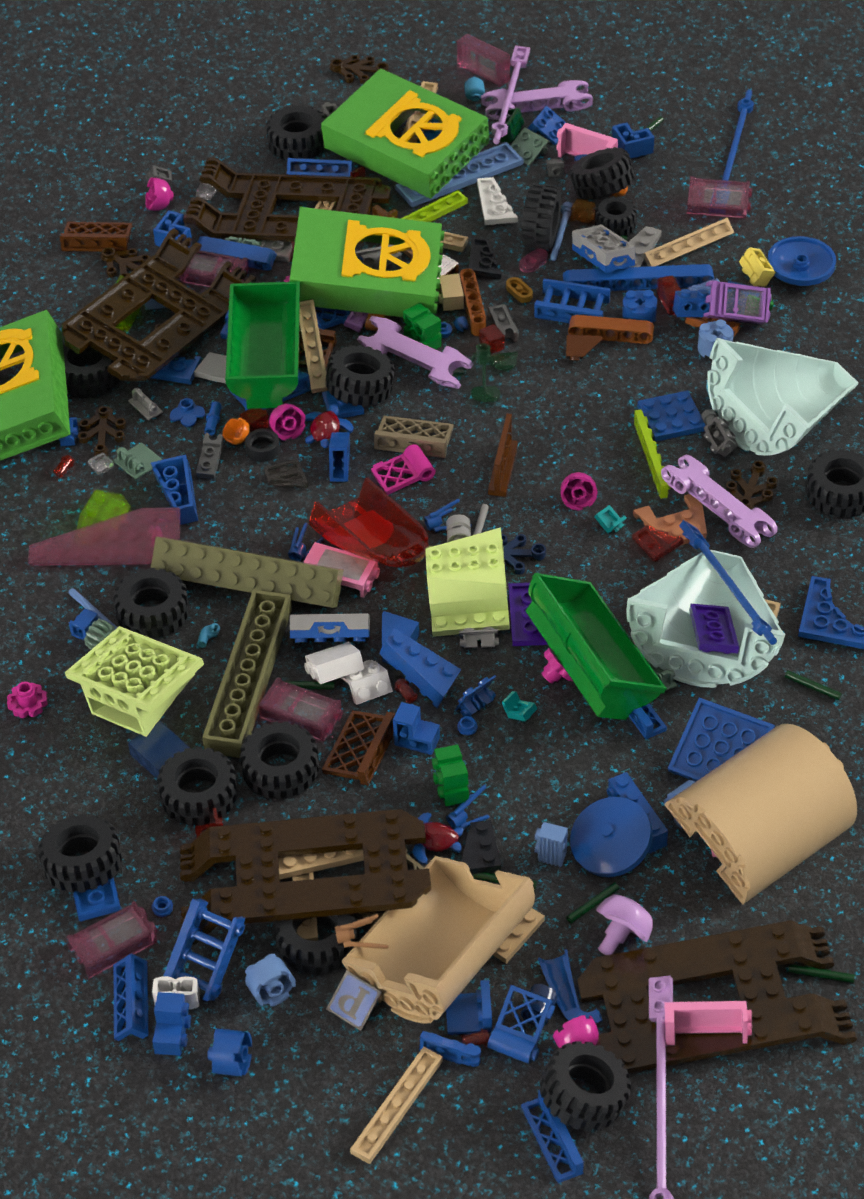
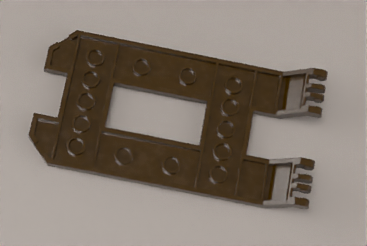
M209 157L206 160V165L203 168L199 181L203 184L211 185L227 198H243L238 212L221 213L203 198L193 197L183 221L186 224L195 225L211 238L226 239L232 236L238 239L295 242L299 216L272 215L277 200L338 202L335 211L369 215L373 203L389 204L392 191L388 185H383L379 178L236 173L218 158Z
M173 228L168 232L155 255L62 323L61 329L64 345L78 354L90 346L115 361L108 366L107 372L121 381H147L225 318L229 310L230 284L255 283L257 277L250 275L244 281L243 279L246 278L247 271L236 267L230 273L229 271L232 270L234 265L232 262L227 261L220 269L211 286L203 293L198 294L176 279L184 274L202 245L196 242L191 248H188L192 244V239L182 234L175 240L174 238L178 236L179 231ZM150 299L157 301L176 313L140 342L115 327Z
M402 809L209 827L192 843L180 846V854L182 855L180 857V869L183 870L180 873V879L183 882L195 881L215 863L236 861L237 886L210 889L200 899L208 902L207 911L230 921L233 920V917L246 918L244 924L412 908L418 903L417 899L431 891L429 868L408 870L405 845L426 843L424 822ZM363 849L365 874L280 882L279 857ZM189 906L181 908V916L183 917L181 919V928ZM203 919L199 929L201 932L209 934L219 925ZM194 940L192 945H196L199 940Z
M792 920L596 957L577 980L582 1003L604 999L611 1032L599 1034L596 1046L601 1045L604 1047V1050L613 1052L615 1058L622 1061L624 1064L623 1068L627 1069L628 1073L657 1068V1026L655 1022H651L649 1019V996L647 992L649 990V978L671 976L674 986L733 974L739 1000L747 1001V1010L752 1011V1035H747V1043H743L742 1033H675V1045H666V1066L815 1037H821L844 1045L857 1041V1036L853 1031L840 1032L850 1030L853 1027L849 1013H834L847 1009L844 999L833 1001L813 993L786 998L777 968L778 965L799 962L819 969H829L835 965L832 957L818 958L828 956L831 953L826 939L813 940L825 936L824 928H811Z

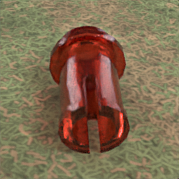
M70 455L63 456L61 462L53 470V473L56 476L59 475V478H63L68 469L74 466V459Z
M401 678L395 682V690L401 693L407 703H412L417 699V694L409 686L407 680Z
M483 1028L479 1032L461 1035L465 1045L471 1043L475 1046L482 1044L487 1046L490 1038L488 1030H483Z

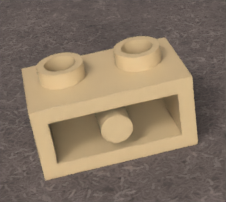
M459 274L440 275L439 290H436L440 293L438 300L439 304L443 306V311L464 309V295Z

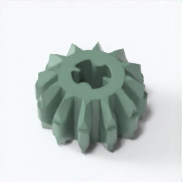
M98 619L94 621L86 632L84 638L85 646L92 650L111 634L115 627L105 620Z

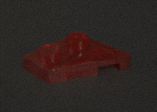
M648 525L632 535V539L654 562L684 543L682 537L678 536L675 538L668 535L666 531L656 530Z

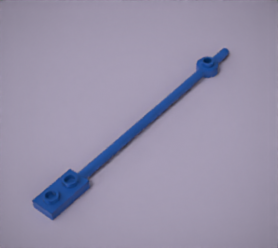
M747 90L745 98L738 101L737 109L741 113L721 185H715L709 211L726 212L731 193V187H727L746 115L753 111L752 90Z
M683 520L679 525L683 530V536L690 540L689 544L693 548L702 551L753 620L751 623L753 625L752 630L759 636L764 635L771 645L776 644L777 639L771 632L772 627L760 618L710 551V545L700 531Z

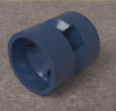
M542 984L532 985L529 991L552 1000V1005L555 1006L558 996L552 988ZM527 996L529 1001L534 999L532 997ZM540 1000L531 1003L534 1014L542 1013L546 1003ZM528 1006L523 1007L521 1010V1016L524 1020L532 1017ZM549 1018L546 1019L544 1026L548 1023ZM534 1020L528 1022L532 1025H535Z

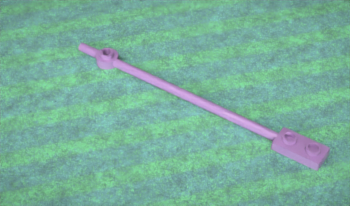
M515 46L510 64V66H514L499 122L492 124L491 132L495 135L493 139L494 144H498L500 138L508 132L505 120L520 68H526L530 54L529 47Z
M671 976L649 978V1019L651 1022H656L657 1189L651 1192L649 1199H658L660 1196H664L663 1199H674L670 1191L666 1189V1034L664 1002H673V979Z

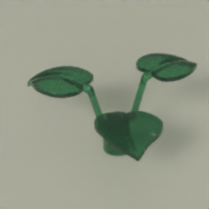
M481 343L476 346V353H473L471 361L473 363L476 358L477 363L482 365L483 387L476 386L471 390L473 399L481 402H496L500 398V390L496 386H486V364L489 363L498 370H511L517 364L518 351L491 355L488 344ZM459 367L453 371L452 376L463 375L465 370L469 369Z

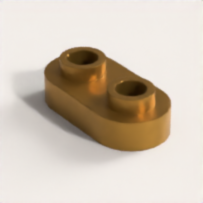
M512 277L506 281V290L516 300L527 303L533 299V290L520 278Z

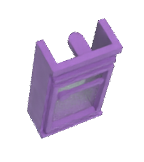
M714 280L706 283V286L711 287V294L706 296L705 299L706 303H710L709 312L704 313L703 317L753 324L768 323L770 318L769 303L772 299L771 288Z

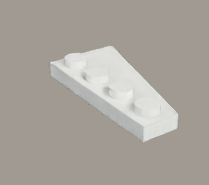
M493 177L477 179L485 225L517 223L518 217L513 213L511 205H508L506 202V197L502 195Z

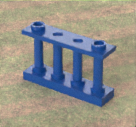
M544 278L543 294H545L543 301L536 300L534 318L570 323V318L574 315L603 317V311L600 309L602 303H610V288ZM552 295L562 296L560 304L550 303ZM568 299H579L577 306L567 305ZM586 300L595 301L593 309L583 308Z
M192 899L163 977L174 979L194 977L198 980L199 988L206 991L203 1000L211 1001L215 1000L221 993L222 986L220 985L238 937L242 935L245 929L244 921L246 918L233 917V920L230 921L207 911V901ZM206 919L228 929L225 941L201 932L199 929L201 920ZM197 939L220 949L221 952L217 962L192 952L193 941ZM191 960L213 970L209 983L184 972L183 968L186 961Z

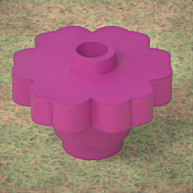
M548 648L544 652V657L548 660V664L541 672L543 677L551 684L555 681L558 682L562 677L568 681H573L552 649Z
M21 682L12 688V694L7 696L8 709L13 711L14 716H19L20 718H25L28 715L35 717L43 712L42 707L47 706L48 697L46 691L42 690L41 685L32 682Z

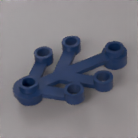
M502 534V539L504 540V561L514 567L516 574H523L525 572V564L513 557H533L535 560L540 561L546 556L545 545L537 543L531 549H514L517 546L522 547L526 545V536L518 534L515 536V539L508 543L507 536Z

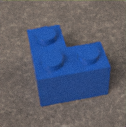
M628 123L612 126V137L618 139V148L626 150L630 159L654 153V136L648 128L633 132Z
M168 210L153 230L156 246L160 247L168 232L173 228L179 231L178 236L174 238L175 240L182 234L192 239L191 228L185 227L183 214Z
M401 702L393 719L394 745L432 755L440 739V725L421 720L420 707Z
M158 992L154 1008L156 1019L153 1037L155 1054L181 1056L182 1048L187 1046L186 1028H190L191 1015H188L189 1003H186L184 994Z

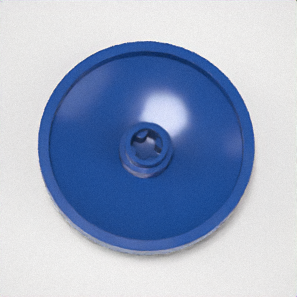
M796 236L785 238L775 243L769 250L768 262L776 272L774 276L781 281L793 285L809 286L819 284L831 277L836 266V256L834 251L824 242L810 237Z
M623 797L603 798L589 805L577 817L570 835L571 850L578 863L589 873L601 877L619 876L637 867L646 857L652 844L653 828L648 815L636 802Z

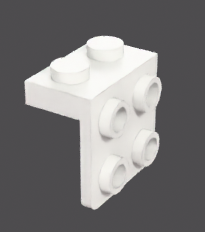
M376 661L363 662L364 670L341 677L349 684L353 701L356 705L393 692L387 670Z

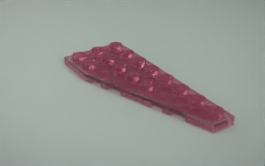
M140 508L29 545L28 564H151L156 537L180 540V508Z

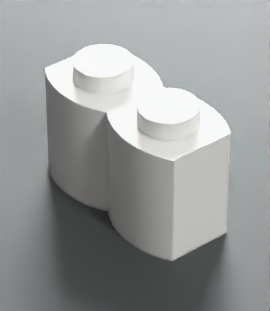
M158 977L153 980L152 994L154 1004H156L158 992L184 994L186 1003H189V1009L199 1007L200 992L196 978L180 977L174 979L171 977Z

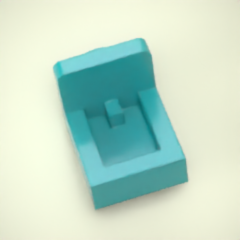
M610 505L594 516L608 534L613 530L617 532L625 526L623 522L627 519L625 515L620 518Z
M512 691L502 701L504 710L510 719L526 721L537 710L535 703L520 700L515 691Z

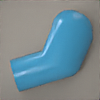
M212 623L201 629L197 642L199 647H206L208 639L218 635L220 631L219 624Z

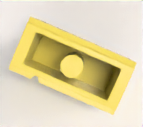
M748 248L739 261L743 267L742 271L748 275L750 283L754 286H767L770 279L776 273L762 251L757 248Z

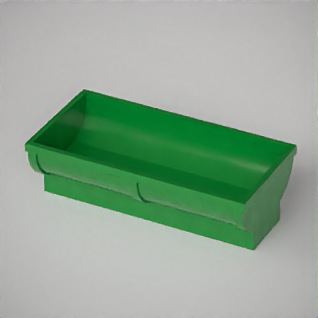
M300 281L230 284L225 381L228 389L233 394L246 399L247 409L276 408L283 404V397L291 394L298 385Z
M534 573L528 588L532 602L526 609V613L597 717L626 720L634 709L649 704L661 693L665 692L667 689L591 582Z

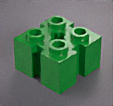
M420 302L403 311V322L406 324L404 326V336L435 350L441 347L442 335L440 331L442 323L439 317L433 313L431 314L430 310Z
M453 745L434 749L435 758H432V766L436 772H433V780L435 785H439L437 787L439 799L443 798L445 806L464 803L469 799L468 772L462 760L459 746Z

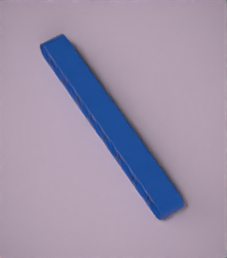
M708 264L629 267L624 270H614L612 273H606L601 269L567 270L563 273V281L610 288V291L689 288L714 279L713 268Z

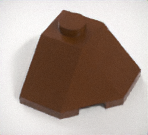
M567 335L566 357H569V360H580V357H585L602 341V336Z

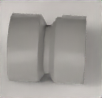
M459 514L447 519V542L471 536L470 520L468 517Z

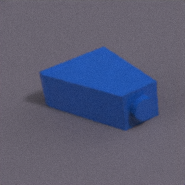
M332 432L329 444L330 482H348L350 432Z
M383 611L382 646L394 628L411 639L417 640L419 637V622ZM382 657V662H385V663L391 665L388 661H386V660Z

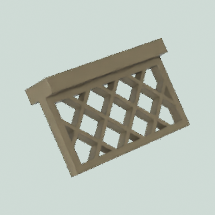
M383 416L379 429L374 434V449L404 453L409 445L414 444L418 445L426 456L445 458L454 424Z

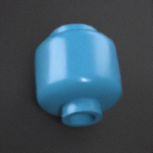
M471 77L465 82L466 98L472 101L481 99V95L485 93L484 82L481 79Z

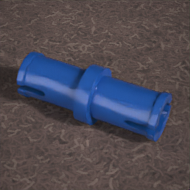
M212 402L210 411L206 415L207 422L204 431L205 434L209 433L210 436L215 434L216 426L220 422L219 415L222 406L219 402Z

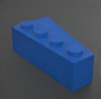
M181 455L151 462L155 478L180 525L198 521L192 474L187 456Z
M395 628L379 652L397 671L400 670L406 676L405 679L408 682H413L420 689L419 692L424 697L427 696L432 700V704L436 708H438L461 671L457 666Z

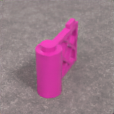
M414 444L409 445L403 454L384 463L381 461L371 468L372 474L386 495L419 480L428 481L435 475V469L420 447ZM403 461L404 465L402 468L394 467L395 464ZM388 470L386 475H380L378 472ZM392 471L400 472L398 477H392L390 475ZM404 473L412 474V477L408 479L402 478ZM388 481L396 482L395 485L389 488L386 486Z

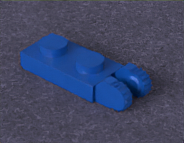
M422 1031L420 1051L423 1047H426L443 1056L445 1060L471 1067L479 1066L481 1048L477 1045L475 1046L471 1043L465 1045L457 1040H450L435 1033Z

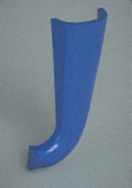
M567 949L564 950L565 953L555 959L543 960L538 958L549 987L557 993L558 998L556 1002L568 1021L582 1015L589 1019V1015H591L596 1024L603 1022L597 1009L592 1012H584L579 1008Z

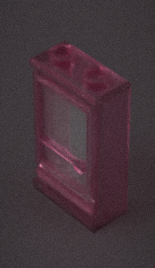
M469 34L457 40L458 67H463L496 85L498 84V87L510 81V54Z
M690 176L687 213L746 218L747 212H750L751 202H748V198H752L753 189L749 188L750 181L713 180Z
M199 251L193 257L184 274L180 276V280L184 283L210 287L227 261L232 262L234 265L232 270L229 271L230 273L236 267H240L248 273V258L240 259L233 256Z
M278 677L259 704L260 718L270 722L278 721V723H283V721H287L291 725L295 723L300 725L301 729L305 728L308 730L310 735L321 741H324L326 736L332 733L334 724L341 719L343 714L341 700H333L284 682Z
M133 901L131 905L80 932L66 936L69 950L75 951L79 964H84L87 977L90 979L114 966L115 963L129 954H136L157 943L156 933H158V930L153 921H148L144 908L142 906L138 907L136 902Z

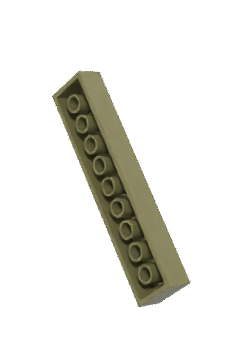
M156 537L151 568H155V570L165 569L166 572L174 573L181 580L250 593L253 590L289 594L293 601L331 608L338 607L344 571L338 568L167 537Z
M260 590L252 591L202 737L204 749L211 748L214 749V752L219 751L224 756L240 758V749L244 739L251 735L292 611L291 596L289 594Z

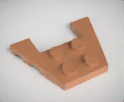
M691 494L684 495V501L689 508L688 510L656 518L649 506L633 510V516L636 519L640 518L647 528H652L656 535L671 548L690 542V540L683 536V530L679 526L683 520L695 526L704 538L707 537L703 504Z

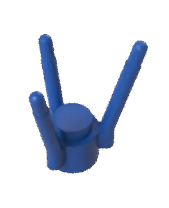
M456 499L425 516L424 522L429 531L434 529L435 533L447 530L446 526L440 527L443 524L441 517L452 512L453 509L450 507L460 502V499Z
M304 523L298 540L299 528H295L291 548L288 552L291 560L301 562L302 559L305 560L311 550L310 548L306 552V546L301 543L308 523ZM321 537L316 543L321 544L324 538Z
M483 785L474 794H470L467 801L461 803L453 812L446 816L447 822L453 829L460 827L464 830L470 826L471 822L483 821L489 818V815H484L466 822L468 815L464 811L481 794L486 785Z

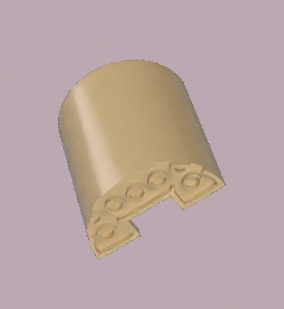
M793 724L778 725L664 804L689 837L698 832L717 856L722 865L716 872L742 905L849 829L854 824L857 816L855 793L844 771L843 763L836 759L826 743H822L807 730Z
M435 856L424 868H429L431 891L417 899L418 903L412 908L387 910L359 941L387 944L389 946L388 949L354 947L342 960V963L349 972L382 991L377 1002L380 1003L383 1000L392 1007L391 1011L418 1023H431L435 1019L438 1020L532 909L535 893L533 882L530 878L497 870L495 875L500 885L473 879L469 866L464 862Z

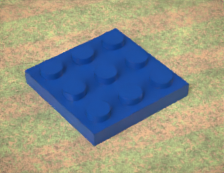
M688 390L637 401L638 409H642L643 415L647 416L648 429L651 428L653 440L656 442L705 431L704 427L706 425Z

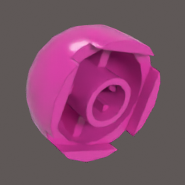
M153 177L149 179L147 187L150 188L149 192H146L145 195L146 207L149 208L148 210H163L173 200V191H171L168 182Z
M282 404L272 411L269 424L271 430L280 439L286 440L292 437L293 440L304 431L306 417L300 408L292 404Z
M581 472L572 473L565 477L560 488L564 504L573 510H583L582 507H587L588 505L590 507L595 502L598 494L596 483L591 476Z
M585 1015L573 1018L562 1025L564 1029L560 1033L556 1030L553 1034V1038L559 1048L564 1044H572V1042L581 1041L583 1044L585 1042H592L596 1046L599 1039V1031L591 1015H589V1019Z

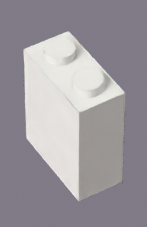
M350 642L305 656L306 663H304L307 674H310L320 684L364 670L361 653Z

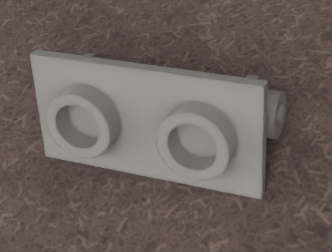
M135 388L132 390L133 398L128 400V402L147 420L163 413L156 403L152 402L142 393L141 389Z
M485 627L482 630L465 628L463 631H459L460 647H464V649L478 648L477 641H481V648L499 645L498 629L493 627Z

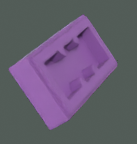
M351 311L344 326L360 333L368 313Z

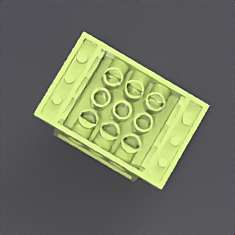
M501 527L444 544L428 546L425 549L433 637L456 635L465 628L482 630L485 627H493L498 629V631L510 629Z
M119 626L65 672L67 679L81 684L93 715L147 737L175 698L193 678L195 672L204 665V662L198 656Z

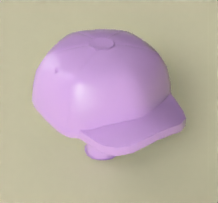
M612 895L597 907L596 911L607 919L612 920L605 931L607 935L598 948L600 952L605 955L613 954L619 943H624L630 931L647 943L653 928V919L640 904L621 895Z

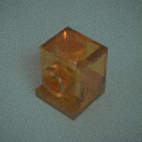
M577 198L571 207V221L578 220L591 224L592 220H595L596 203Z

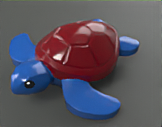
M332 404L326 412H312L305 415V421H313L310 427L311 435L306 437L305 442L321 441V446L328 448V439L331 438L332 432H339V429L342 428L352 433L353 425L346 419L338 418L339 406Z
M431 813L420 815L418 819L424 822L426 843L415 844L413 848L414 858L420 864L425 865L428 861L425 855L426 849L430 851H443L450 847L454 852H462V846L457 841L463 834V828L452 829L443 823L429 822L432 816Z

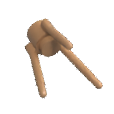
M377 914L335 927L338 944L343 943L344 948L352 946L388 949L389 947L387 944L351 941V939H355L353 929L371 924L372 920L378 918Z

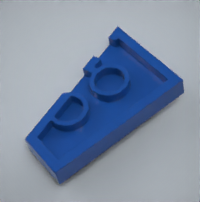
M196 356L195 359L185 360V357L173 360L151 378L191 385L194 379V371L202 362L201 356Z

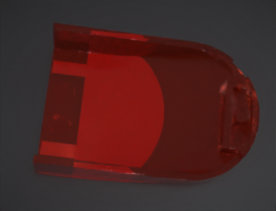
M368 477L364 480L358 498L334 510L328 511L316 501L308 523L331 544L362 558L388 566L406 567L414 565L426 555L425 549L428 547L429 537L424 527Z

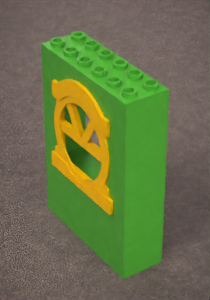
M379 69L321 123L326 149L430 199L439 193L490 142L488 117L383 69ZM416 111L425 114L400 139L393 134ZM432 118H434V119H437L438 121H441L442 123H428V122H429ZM421 130H442V132L433 140L428 141ZM416 134L421 143H409L408 141Z
M300 207L290 282L300 281V302L314 300L315 307L403 317L404 310L420 302L430 310L431 314H436L437 304L435 302H438L439 292L436 289L439 290L440 279H437V277L441 275V267H438V265L442 263V255H439V253L443 252V243H440V241L444 240L445 231H441V223ZM359 241L382 243L379 270L364 265L357 258L355 247ZM408 249L413 251V258L409 264L390 255ZM387 260L402 267V269L386 271Z
M44 310L0 327V359H2L0 371L24 362L21 370L14 378L0 385L1 461L70 435L63 336L49 312ZM23 350L25 351L24 354L9 359L11 355Z

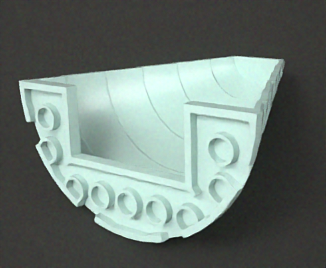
M716 338L710 354L712 367L707 375L708 393L712 409L718 413L720 419L724 418L729 423L728 428L735 434V440L740 448L763 456L783 453L795 446L858 385V382L838 362L781 350L776 351Z
M710 550L760 618L772 627L771 632L777 639L776 644L771 645L764 635L759 636L752 630L753 625L751 623L753 620L702 552L668 572L667 576L640 590V593L628 598L626 611L627 622H629L631 628V637L639 651L655 668L659 666L664 671L666 669L674 670L675 677L673 679L682 683L714 688L717 687V684L729 683L731 686L742 683L763 671L768 666V662L778 654L783 644L785 633L779 627L777 618L763 598L764 594L758 587L743 558L737 555ZM690 603L729 607L739 644L738 653L724 654L714 651L704 652L698 649L689 612Z

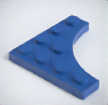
M812 576L798 637L864 649V627L850 623L845 619L846 616L838 607L834 606L830 591L831 579Z

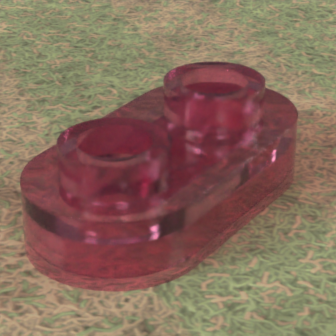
M535 249L521 258L519 261L520 270L530 273L548 261L547 251Z

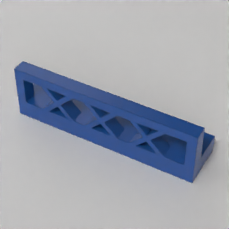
M650 704L634 709L629 715V718L645 739L667 731L666 725ZM653 723H656L659 727L653 729Z
M132 953L114 964V1039L117 1041L130 1034L141 1039L148 1036L147 961ZM125 967V970L121 976V969ZM126 983V987H125V989H124V991H123V993H122V988H123L124 984ZM126 1001V1006L122 1012V1007ZM126 1021V1028L122 1030V1026Z
M539 1089L538 1098L521 1104V1108L557 1183H561L582 1175L584 1162L565 1124L560 1122V1118H555L550 1113L551 1109L545 1106L544 1098L541 1097ZM540 1105L543 1111L541 1117L531 1115L529 1109ZM541 1124L551 1128L550 1136L539 1132ZM550 1143L560 1146L561 1151L559 1155L549 1152L548 1147ZM559 1162L569 1165L571 1171L560 1175L557 1169Z

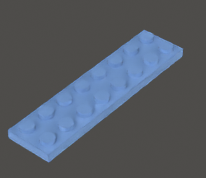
M506 142L475 155L431 199L401 184H396L395 188L411 207H415L477 183L479 178H489L523 165V158Z

